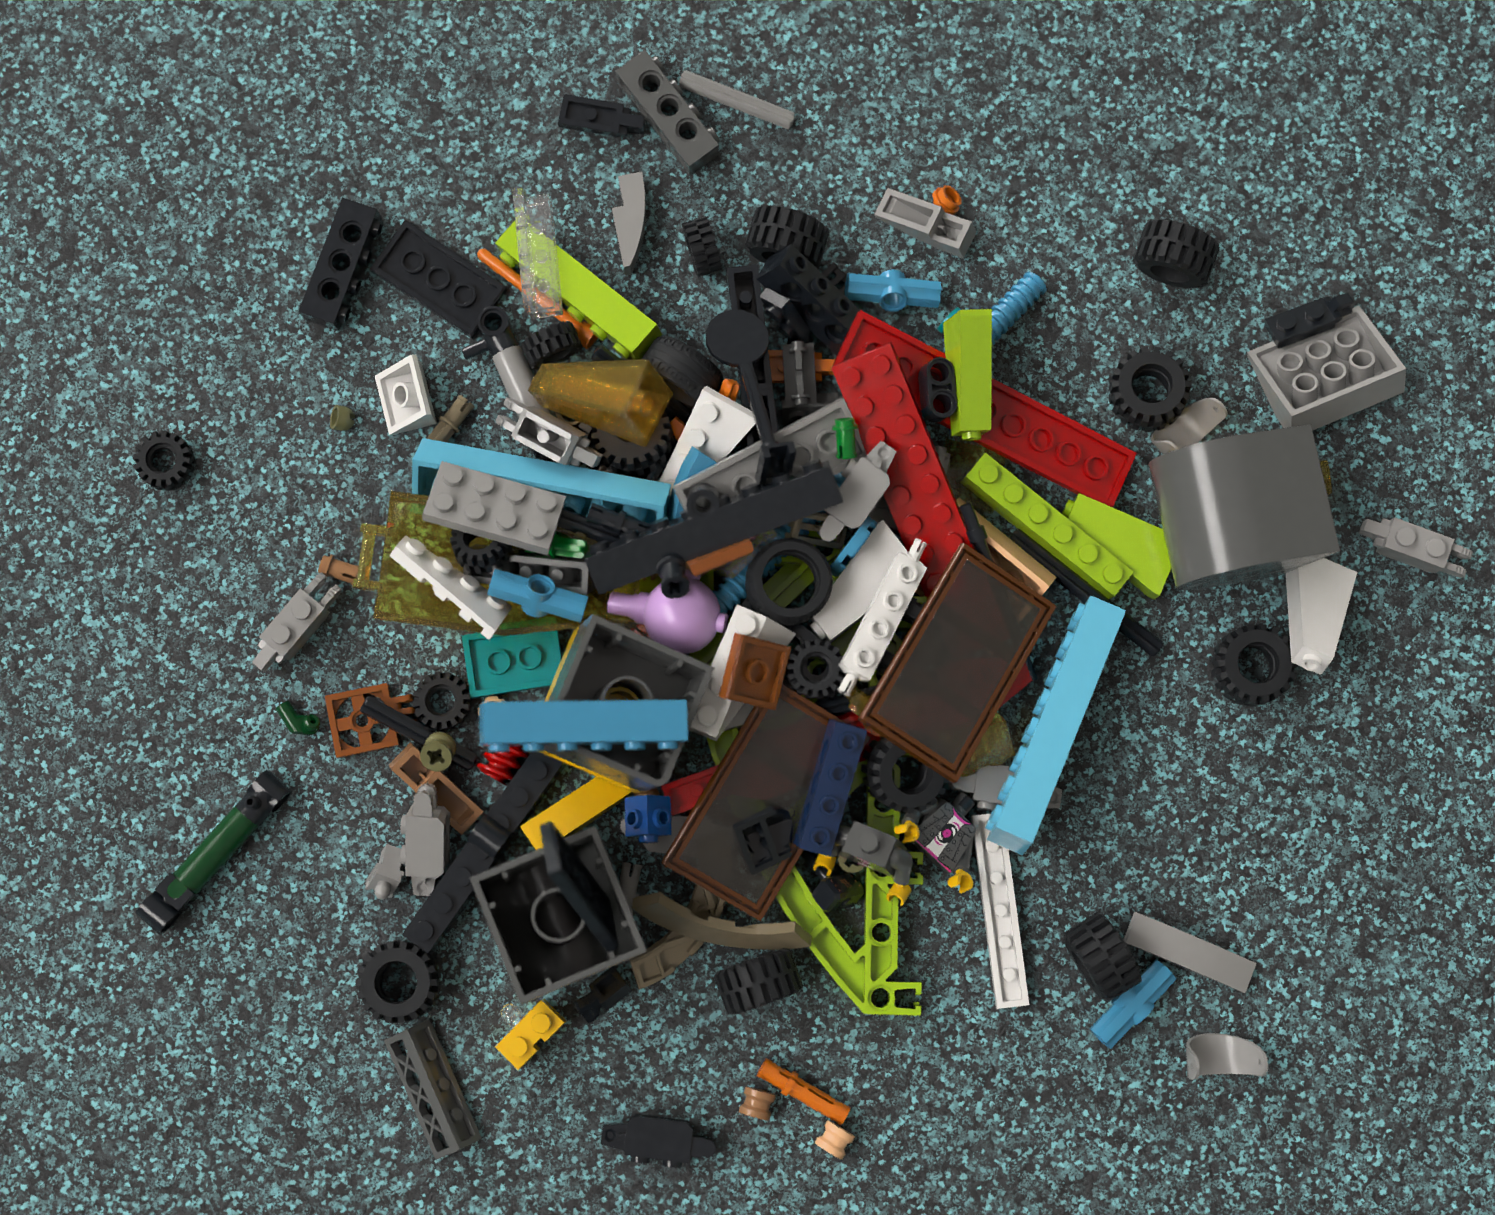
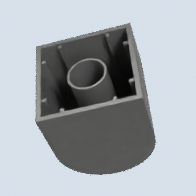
M1311 424L1209 440L1168 452L1153 459L1148 464L1176 590L1203 589L1280 576L1340 551Z
M596 826L565 839L610 899L619 943V949L607 953L549 877L544 848L470 877L520 1005L647 952Z

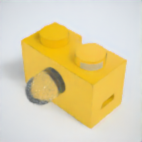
M541 999L527 1015L515 1004H506L501 1009V1018L512 1030L495 1048L519 1070L540 1049L536 1043L540 1039L544 1042L548 1041L567 1021L545 999Z

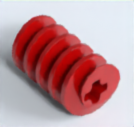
M510 746L509 752H484L483 756L489 763H478L477 768L484 774L508 786L504 780H512L515 776L511 768L520 769L522 766L517 758H528L529 754L523 751V746Z

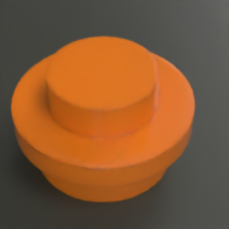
M945 185L937 188L932 194L933 204L941 206L944 212L954 215L959 210L962 200L959 193L953 187Z

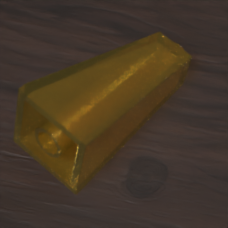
M644 359L542 364L528 389L542 407L644 447L647 446L673 395V392L652 364Z

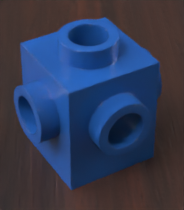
M640 795L625 798L626 837H639V843H658V837L672 835L671 796Z

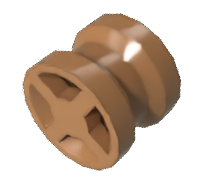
M745 1086L744 1094L746 1098L745 1102L740 1105L739 1112L769 1121L771 1116L769 1107L775 1101L776 1094Z

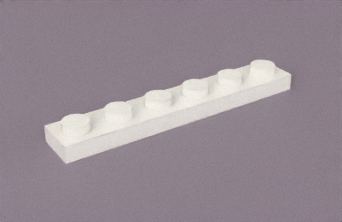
M990 814L971 816V822L976 828V833L973 837L996 1009L1029 1005L1009 849L987 840L990 830L985 829Z

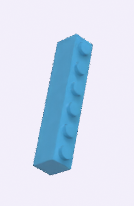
M687 700L483 702L479 705L480 746H489V752H509L510 746H523L524 752L544 751V745H557V751H577L578 745H591L592 751L612 750L611 744H625V750H644L645 744H658L659 750L678 749V743L688 741Z

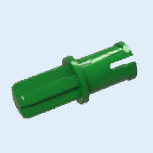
M555 533L548 555L552 558L562 556L583 559L589 548L585 540L565 538L561 534ZM525 549L527 553H536Z

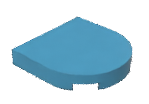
M867 516L830 565L834 577H838L843 572L848 562L857 554L871 535V532L876 528L877 522L871 517Z

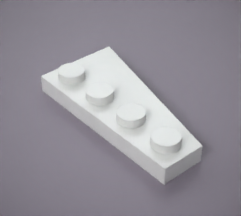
M708 386L702 389L659 482L671 484L670 496L680 467L691 447L693 446L717 463L724 460L756 424L752 411Z
M405 535L390 554L392 559L418 581L430 582L433 585L434 594L443 602L448 600L456 604L461 609L458 615L468 623L474 620L482 626L481 634L488 640H490L512 609V606L506 600L487 595L488 590L482 587L477 579L467 574L464 575L455 569L450 561L440 556L437 557L427 550L425 545L417 539L409 538Z

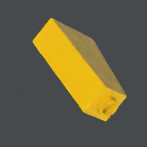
M595 777L520 827L535 850L543 848L540 825L551 821L564 838L570 837L618 805L626 797L631 796L633 792Z

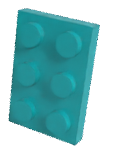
M556 621L496 630L490 640L484 637L481 632L461 635L471 699L550 687L562 659Z

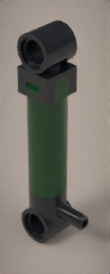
M270 770L264 771L254 780L247 789V794L174 873L170 872L155 888L156 891L150 894L138 907L135 913L159 935L163 934L177 921L182 911H186L201 895L199 893L200 890L267 817L276 812L290 797L292 790Z

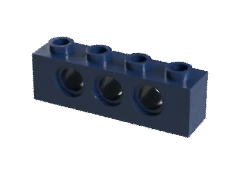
M829 718L793 841L798 848L831 857L867 730Z

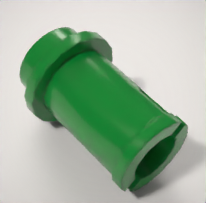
M854 418L835 419V425L832 426V430L836 431L837 459H853L857 457L855 429H858V424H855Z

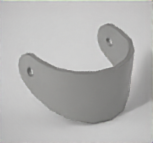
M1204 398L1184 407L1181 415L1177 417L1174 423L1171 425L1169 423L1166 424L1162 430L1158 431L1156 429L1150 440L1162 454L1197 444L1227 417V409L1216 398Z
M1206 1033L1195 1035L1189 1038L1186 1043L1188 1079L1197 1080L1200 1075L1245 1074L1261 1077L1267 1074L1268 1060L1266 1053L1260 1046L1250 1040L1228 1034Z

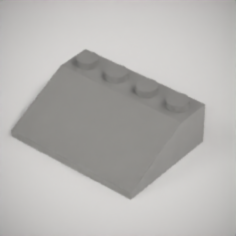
M1360 306L1352 308L1353 312L1343 316L1342 320L1336 323L1333 329L1280 349L1272 341L1247 352V357L1263 391L1283 428L1311 424L1313 431L1404 393L1406 367Z

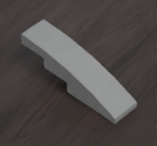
M1134 912L1123 939L1125 943L1243 993H1246L1257 964L1137 912Z

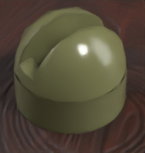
M335 405L330 417L331 429L338 431L351 429L355 423L352 420L355 418V413L346 406Z

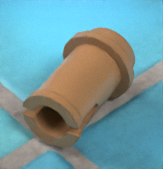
M333 554L322 557L318 573L322 572L327 577L329 576L355 585L359 576L357 573L360 572L361 566L335 559Z

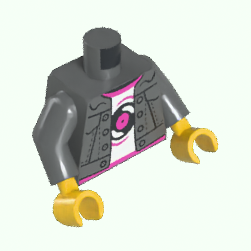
M960 792L951 804L936 796L935 798L938 802L933 806L927 803V810L920 812L914 809V813H905L901 825L895 826L894 832L902 834L904 836L903 844L912 843L937 868L950 874L953 871L954 876L950 877L947 883L951 888L960 885L959 893L962 894L973 887V879L969 874V865L976 828L965 818L975 805V802L965 793Z
M853 821L850 826H839L831 857L818 854L813 866L815 871L817 866L826 867L828 869L826 876H829L833 871L837 860L836 856L838 855L892 877L894 884L887 893L888 901L897 896L901 900L900 906H903L911 893L908 883L910 881L913 860L911 854L906 851L907 848L898 838Z

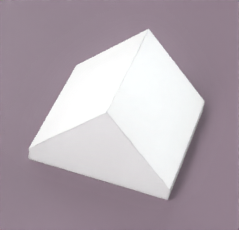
M410 355L375 375L389 435L437 424L423 366L417 355Z

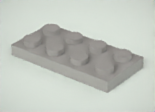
M441 461L423 511L422 520L548 556L566 496Z

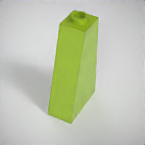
M992 309L959 310L943 323L945 357L954 367L957 408L950 416L951 435L962 436L963 441L980 440L981 435L991 430Z
M1080 493L1075 497L1074 501L1068 499L1062 514L1134 572L1128 579L1130 583L1153 600L1159 597L1171 570L1163 529Z

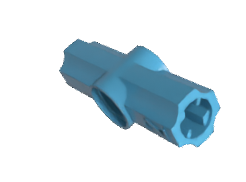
M887 270L881 273L880 276L847 273L844 295L849 300L880 303L884 310L891 312L899 311L906 305L938 308L941 296V282L907 279L904 273L899 270Z
M499 569L494 570L487 595L521 605L522 610L531 617H543L549 613L579 623L582 621L589 598L585 595L555 587L554 581L546 575L536 574L525 578Z
M1157 959L1141 973L1142 981L1113 999L1109 1009L1089 1029L1109 1049L1133 1025H1138L1149 1015L1155 1007L1154 1003L1177 979Z

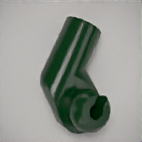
M286 701L276 707V711L291 733L309 736L318 732L320 728L318 716L314 714H297L290 701Z

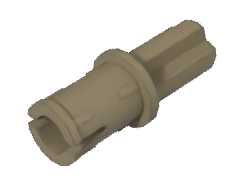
M458 395L456 401L446 414L439 416V423L426 439L448 442L454 432L458 434L460 431L458 427L471 410L475 408L471 402L467 403L466 398Z

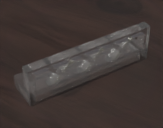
M522 187L513 188L523 307L532 320L563 315L552 198L549 193L527 197Z

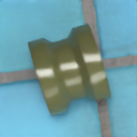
M444 732L431 734L426 739L420 752L422 764L431 771L445 770L450 766L456 752L454 739Z

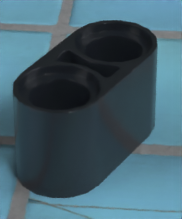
M934 358L920 369L918 381L922 415L926 420L937 423L955 412L957 408L955 371L952 363L946 358ZM931 367L937 368L941 372V382L932 378L930 373ZM934 399L942 401L945 407L944 413H939L934 409Z

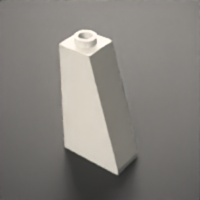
M884 520L877 524L866 542L835 581L826 605L811 618L813 623L809 626L819 639L823 640L825 638L827 641L832 642L863 619L895 555L899 552L909 553Z
M1322 558L1286 573L1292 663L1321 675L1333 660L1357 576L1356 571Z

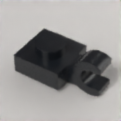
M612 966L588 985L591 992L579 998L574 1003V1006L579 1014H582L585 1020L591 1023L599 1016L602 1006L608 1011L632 992V990L616 967Z

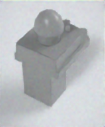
M386 844L383 848L379 863H376L365 883V889L375 890V896L380 900H384L387 897L392 898L393 892L404 876V872L400 871L401 848Z

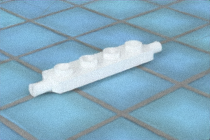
M916 538L908 554L899 552L895 555L839 664L842 671L846 673L838 688V692L843 693V695L850 697L857 680L865 682L871 680L927 570V567L919 561L925 547H927L926 542Z

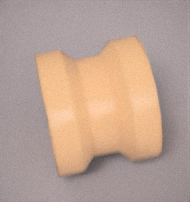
M827 1120L824 1125L825 1132L822 1136L817 1137L814 1143L842 1160L845 1156L844 1149L847 1144L853 1142L855 1136Z

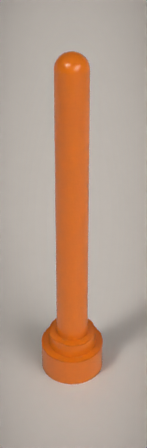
M480 249L477 252L479 260L560 322H572L585 349L590 348L598 339L590 331L591 325L585 320L579 323L564 308L551 301L542 291L531 285L525 278L488 250Z

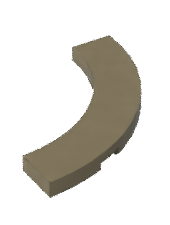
M722 829L696 838L698 869L728 886L730 871H732V856L727 830ZM695 883L692 897L686 908H689L697 917L704 920L708 916L719 918L726 901ZM670 930L659 941L647 948V952L629 959L638 989L640 990L673 973L676 970L675 968L682 964L690 955L693 956L705 941L693 939Z
M661 892L633 898L632 909L668 930L693 939L745 949L779 950L782 948L797 949L811 947L812 936L795 921L756 923L736 927L735 921L708 916L706 920L701 919L690 911L689 908L674 902Z

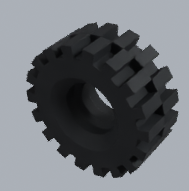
M627 392V398L622 399L620 394L615 395L616 402L612 404L609 400L604 402L605 411L602 412L598 409L595 413L598 421H592L591 425L593 433H591L596 450L603 454L601 458L603 464L606 467L610 465L612 471L617 474L622 470L625 476L630 477L632 471H636L638 476L645 475L643 469L648 467L651 472L657 469L655 463L659 461L663 464L667 460L665 452L671 453V442H674L666 410L663 406H659L655 398L652 397L649 401L647 394L640 393L639 398L635 397L634 392ZM630 424H639L644 428L643 436L637 441L624 442L620 438L621 430Z

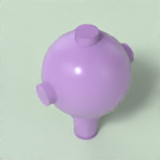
M686 569L684 575L689 579L690 590L681 598L670 599L662 594L660 583L651 593L640 592L639 594L631 595L612 591L608 600L607 609L609 614L626 616L629 619H633L635 623L645 626L651 640L683 654H690L701 650L713 640L717 632L725 633L728 625V614L721 613L715 594L707 585L700 581L701 574L695 577L688 569Z

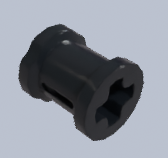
M676 555L662 558L657 564V572L662 579V594L670 599L685 596L690 590L689 579L684 575L686 572L685 561Z

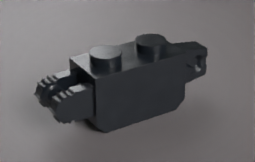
M635 1114L629 1119L628 1123H604L601 1134L602 1145L623 1150L624 1155L631 1156L630 1161L635 1163L649 1164L651 1158L663 1160V1166L682 1168V1163H689L690 1157L710 1158L717 1150L715 1140L709 1138V1136L706 1138L703 1135L693 1134L694 1127L688 1120Z

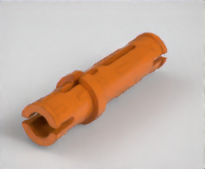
M765 1059L756 1075L757 1077L780 1089V1093L784 1096L789 1094L830 1118L841 1126L851 1107L798 1077L799 1074L797 1072H789L770 1061V1059Z

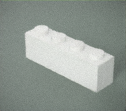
M740 605L735 607L711 664L714 670L689 729L714 741H717L744 704L718 697L734 633L785 646L796 635L770 618Z

